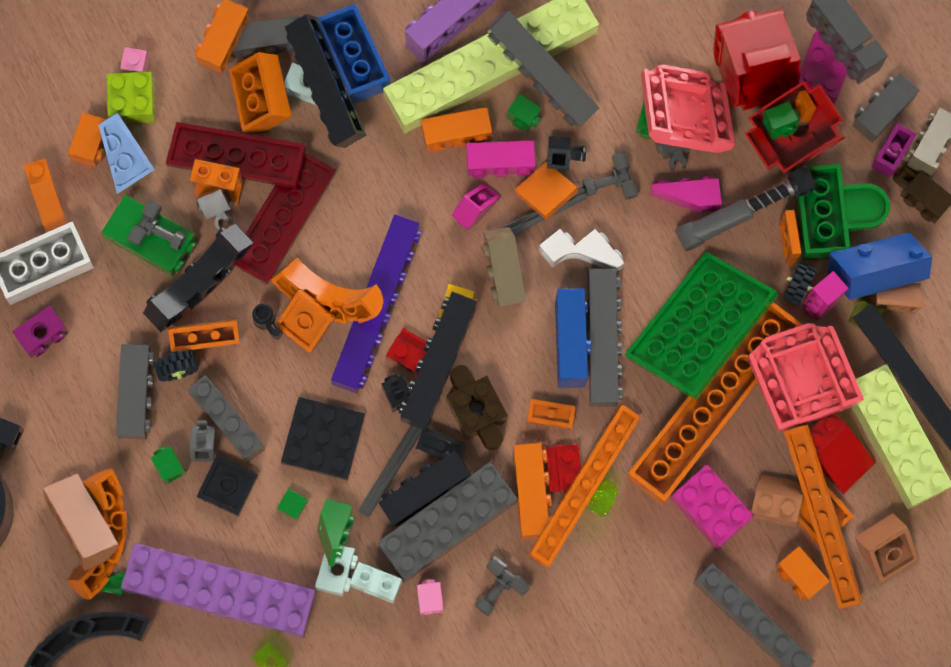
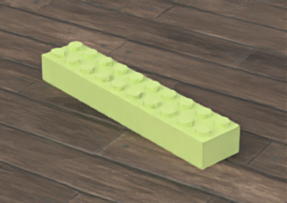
M553 0L517 19L552 57L596 35L599 28V23L585 0ZM489 34L384 87L383 95L403 132L407 133L421 126V119L440 116L521 74L518 71L519 65L514 60L510 62L502 53L504 49L499 44L497 46L488 39L487 36Z

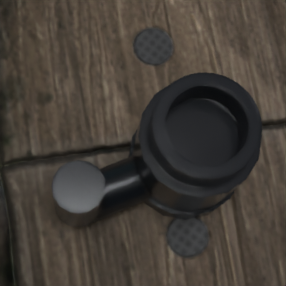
M267 304L257 305L252 312L255 326L261 330H268L273 339L279 340L281 338V331L274 325L275 314L272 308Z

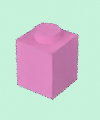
M125 47L120 67L122 73L147 72L150 61L147 51Z
M435 579L421 581V585H417L420 615L443 613L440 582L435 583Z

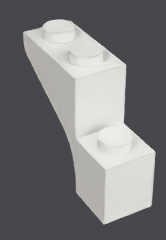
M561 229L539 245V253L552 268L567 259H580L601 268L616 269V272H619L625 263L623 255L617 249L613 250L608 244L610 242L606 235L602 232L598 233L596 229L576 245L573 244L574 240L567 232L563 233Z

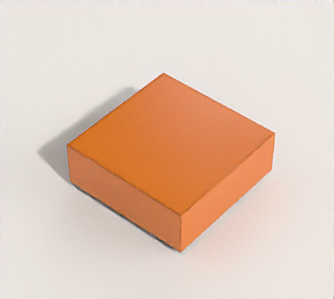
M806 90L799 92L793 106L797 109L800 119L804 123L811 120L816 107Z

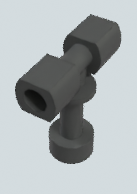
M625 152L612 156L615 168L612 171V176L593 181L592 177L582 180L583 188L588 196L595 195L596 189L613 184L617 188L621 187L625 200L639 195L635 180H631L628 172L630 165Z
M148 200L141 212L143 218L138 226H133L127 240L141 247L147 235L151 237L153 234H156L169 241L171 248L179 251L183 247L187 235L179 231L173 234L158 226L159 221L157 217L162 207L154 201Z
M496 556L490 560L486 568L496 575L494 580L497 584L485 599L480 597L474 604L476 608L487 616L494 610L491 605L504 589L509 591L512 588L521 596H524L531 587V583L519 574L517 576L507 569L508 565Z

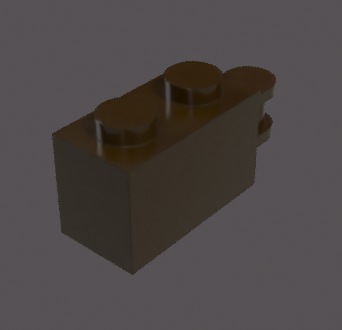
M901 166L900 172L897 175H893V181L904 190L900 196L905 204L916 208L926 221L935 224L951 206V194L922 170L916 175L906 166ZM906 178L911 180L910 184L905 181Z

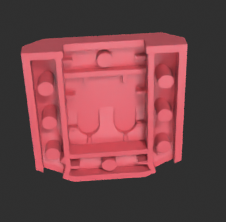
M659 65L656 69L648 71V68L643 70L641 82L648 133L656 143L713 153L732 150L735 140L727 90L723 82L720 84L710 80V75L705 72L668 65Z
M807 323L766 337L748 356V361L777 431L789 430L840 412L864 400L833 326L822 327Z

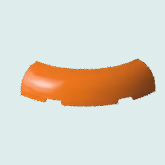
M295 258L271 279V282L289 299H293L297 291L302 289L336 316L333 322L346 324L349 321H358V323L369 321L376 317L383 307L382 293L377 284L360 290L342 288L317 276L298 258Z
M113 469L103 470L83 481L85 488L118 543L116 551L106 561L85 571L80 564L74 573L66 579L77 594L88 600H91L108 582L109 575L120 560L126 539L127 513L124 511L123 492Z

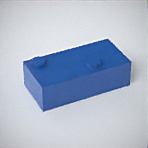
M356 4L318 17L319 24L353 104L383 93V88L390 85V77Z
M905 233L829 253L828 275L834 272L848 287L845 296L852 300L930 279L932 256L910 233Z
M585 288L557 289L555 321L558 388H585L587 383V354H591V340H586L588 302L585 301Z

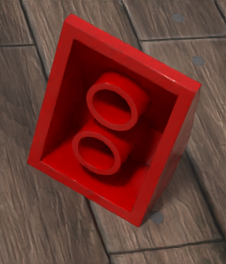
M835 413L823 417L810 429L822 472L842 494L850 489L876 463L850 428Z

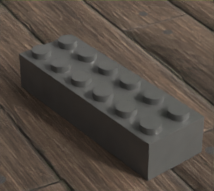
M489 462L378 541L377 545L402 581L406 583L515 505L517 497L492 463Z

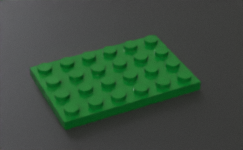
M705 252L624 355L631 362L697 400L778 297V293L762 282Z

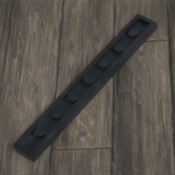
M873 304L867 305L852 318L951 452L950 409Z

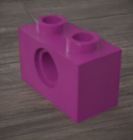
M897 123L871 168L891 178L917 134Z
M49 305L12 331V333L32 358L46 352V347L53 342L56 344L66 337L65 334L68 333V330ZM39 330H47V334L45 337H36V334Z

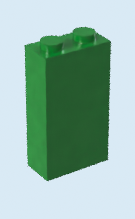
M124 195L101 231L103 237L169 276L174 277L176 272L180 273L182 271L186 256L192 254L197 246L195 234L159 214L157 217L159 221L158 226L173 234L179 231L187 235L183 247L176 251L170 247L169 241L156 234H153L151 237L147 235L141 247L130 243L127 237L133 226L139 225L143 218L141 212L145 206Z

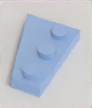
M118 113L98 124L117 194L155 170Z

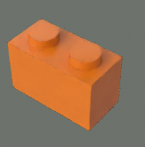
M82 112L68 151L72 161L97 167L98 161L101 162L103 160L105 149L103 148L104 144L98 124L106 119Z
M800 546L775 566L778 570L776 573L783 582L788 581L793 587V594L799 600L803 599L805 602L830 582Z

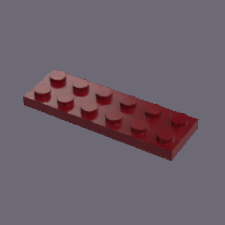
M176 122L166 165L192 170L195 159L239 168L244 180L297 189L307 147L303 143Z
M305 153L297 189L278 185L274 186L245 233L253 242V245L240 262L237 263L236 261L232 265L268 285L330 185L337 170Z

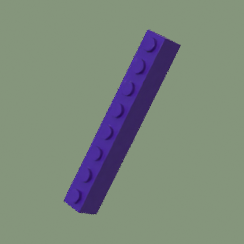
M394 214L366 287L369 288L377 284L382 293L383 307L380 313L369 321L362 323L353 321L331 378L332 385L356 394L359 388H364L368 377L365 375L367 367H372L376 356L373 355L375 346H380L383 339V334H381L383 325H388L391 313H388L390 306H395L399 293L396 292L398 285H403L407 272L404 269L406 264H411L415 252L412 251L414 243L418 244L421 239L420 223Z

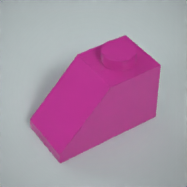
M483 183L462 198L451 216L457 220L458 224L466 229H470L485 216L501 196Z

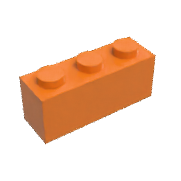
M223 0L221 5L218 4L213 14L215 18L212 24L209 23L204 31L205 38L202 43H198L194 53L199 65L220 74L223 73L250 17L248 8L229 0Z
M487 107L421 119L426 151L440 152L446 147L462 148L467 143H486L489 139H492V129Z
M237 319L168 328L171 352L240 344Z

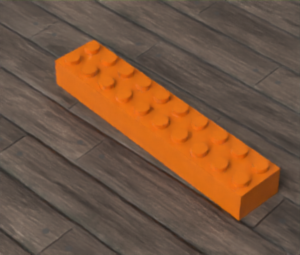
M773 302L699 398L694 400L688 396L632 467L626 478L663 506L758 384L748 361V356L766 337L803 324Z

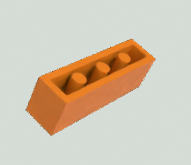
M541 443L514 445L513 456L521 540L535 539L540 536L551 518L548 517V508H551V496L546 494L545 488L546 485H549V474L544 472L543 463H547L546 449H542Z

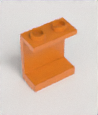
M195 159L190 177V182L196 183L194 195L199 197L201 193L214 187L227 189L234 204L238 205L243 188L240 169Z

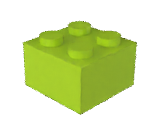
M152 72L107 74L108 118L118 113L124 124L156 123L155 83Z

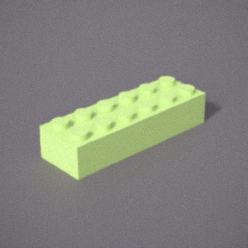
M886 364L856 379L864 400L852 408L907 510L951 488V480L888 365Z

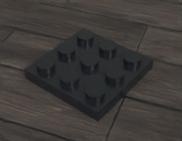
M298 397L281 464L348 481L365 413Z

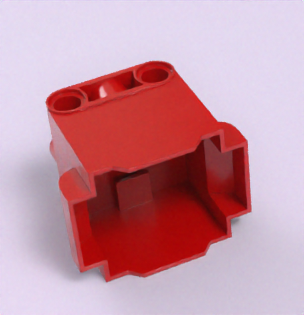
M782 8L764 13L748 11L734 20L716 24L713 56L733 108L741 106L742 110L745 111L767 105L799 84L801 59Z
M803 81L748 117L754 128L745 133L766 168L769 170L779 165L783 173L793 172L796 167H802L846 138L838 126L844 122L843 118L821 84L813 88L810 81ZM806 90L816 107L811 120L808 121L809 130L807 134L798 137L793 133L790 136H781L772 140L763 123L764 111L788 101L792 108H794L793 104L799 92Z

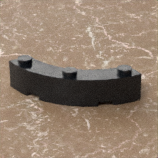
M236 224L229 228L223 227L216 234V240L196 263L190 264L185 269V274L162 293L159 295L154 294L146 301L147 306L143 314L160 332L180 320L182 317L181 313L189 307L192 310L202 302L232 272L229 267L236 261L237 263L240 262L249 251L253 242Z
M116 611L97 612L77 617L61 625L47 636L29 656L24 667H56L60 660L71 650L97 638L119 636L143 642L153 621L140 615Z

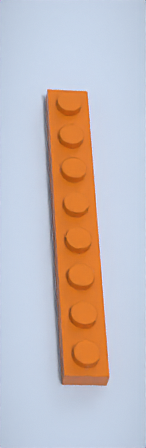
M623 404L618 407L530 550L528 556L545 568L550 567L641 418L639 415Z
M808 424L784 431L838 607L841 609L861 604L863 600Z

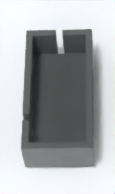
M812 0L806 13L807 21L811 27H815L818 30L822 42L825 45H829L833 50L835 59L839 63L842 62L845 66L849 78L855 80L859 85L880 71L888 55L877 40H874L865 47L862 45L871 39L873 35L846 0Z

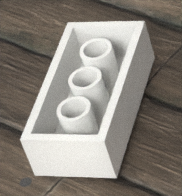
M73 221L0 253V286L10 305L94 268Z

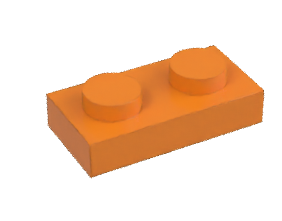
M530 399L527 423L572 430L576 406Z

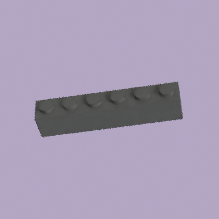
M504 11L485 29L489 33L488 39L497 46L499 44L504 49L503 55L510 62L514 60L519 65L518 71L525 78L530 77L534 81L533 87L540 94L545 93L549 97L548 103L555 110L560 109L564 113L563 119L570 126L581 127L599 109L594 101L510 11Z
M589 269L588 333L589 340H591V354H589V407H617L618 400H622L623 395L622 386H618V378H622V364H618V356L622 355V343L617 341V333H621V320H617V311H621V298H617V289L621 288V277L616 276V269Z
M713 563L696 579L694 584L780 667H810L815 662Z

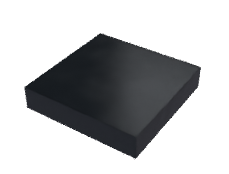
M216 455L196 497L239 517L259 475Z

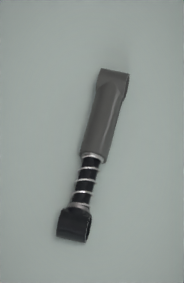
M805 166L791 172L785 182L782 181L781 185L773 186L767 192L763 191V194L759 196L754 195V198L750 200L742 198L697 221H691L678 227L675 232L684 251L695 249L706 240L754 218V212L758 213V210L762 208L767 209L768 205L777 204V201L781 199L786 200V197L789 195L793 196L796 194L797 197H801L814 191L817 185L809 168Z

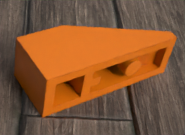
M46 159L25 164V172L45 232L47 233L67 224Z

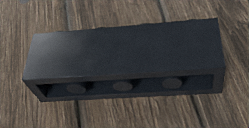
M447 451L439 457V462L433 466L430 463L420 469V475L414 479L412 476L408 477L400 483L402 487L396 491L391 489L381 496L382 500L378 503L393 526H399L472 475L456 451L452 453Z

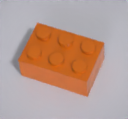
M258 52L229 69L242 132L262 134L292 117L278 55Z

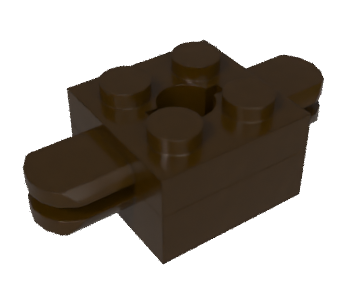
M459 365L454 367L450 373V381L455 391L446 395V402L465 440L467 441L478 435L486 449H498L501 447L504 438L498 425L506 422L508 415L488 376L475 381L467 366Z

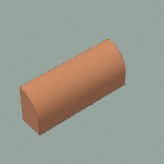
M78 474L43 488L44 500L84 571L103 563L114 554L118 543Z

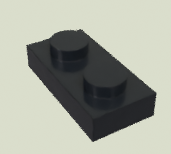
M427 429V431H422L415 449L439 458L447 451H451V453L456 451L462 458L467 444Z

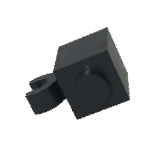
M549 136L547 169L569 170L570 160L585 161L586 146L571 148V138Z
M394 374L385 378V382L381 383L382 390L392 412L398 411L402 401L407 402L410 393H407L408 386L403 375L397 377Z
M0 418V459L3 456L5 447L15 451L24 432L20 425Z

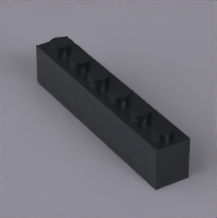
M305 14L285 26L287 40L293 46L296 53L295 59L301 65L304 73L303 78L311 89L312 100L319 108L320 119L327 127L330 142L336 147L346 148L367 136L317 17Z
M453 291L450 297H445L441 309L444 310L442 317H437L432 330L435 331L433 339L428 338L424 351H427L424 360L420 359L415 370L418 372L416 380H411L408 386L407 393H410L407 402L402 401L398 413L401 414V422L427 431L476 311L478 301Z

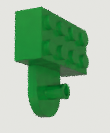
M841 164L807 166L817 188L801 197H797L796 194L794 195L802 261L829 259V253L850 248L848 231L869 230L879 227L886 220L890 212V200L885 191L873 184L843 185Z

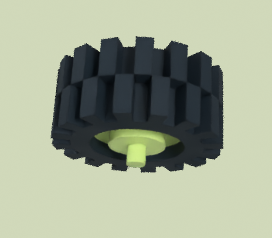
M800 262L793 277L788 276L786 279L790 283L783 295V299L799 306L807 290L810 292L812 290L810 283L817 269Z
M192 350L172 352L170 355H164L163 358H158L154 361L158 379L162 382L182 379L199 370L194 351Z

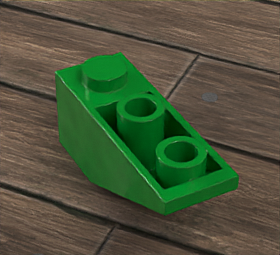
M326 499L320 514L317 531L328 564L334 567L336 559H341L344 550L342 543H347L350 532L347 529H352L355 516L351 515L352 505Z

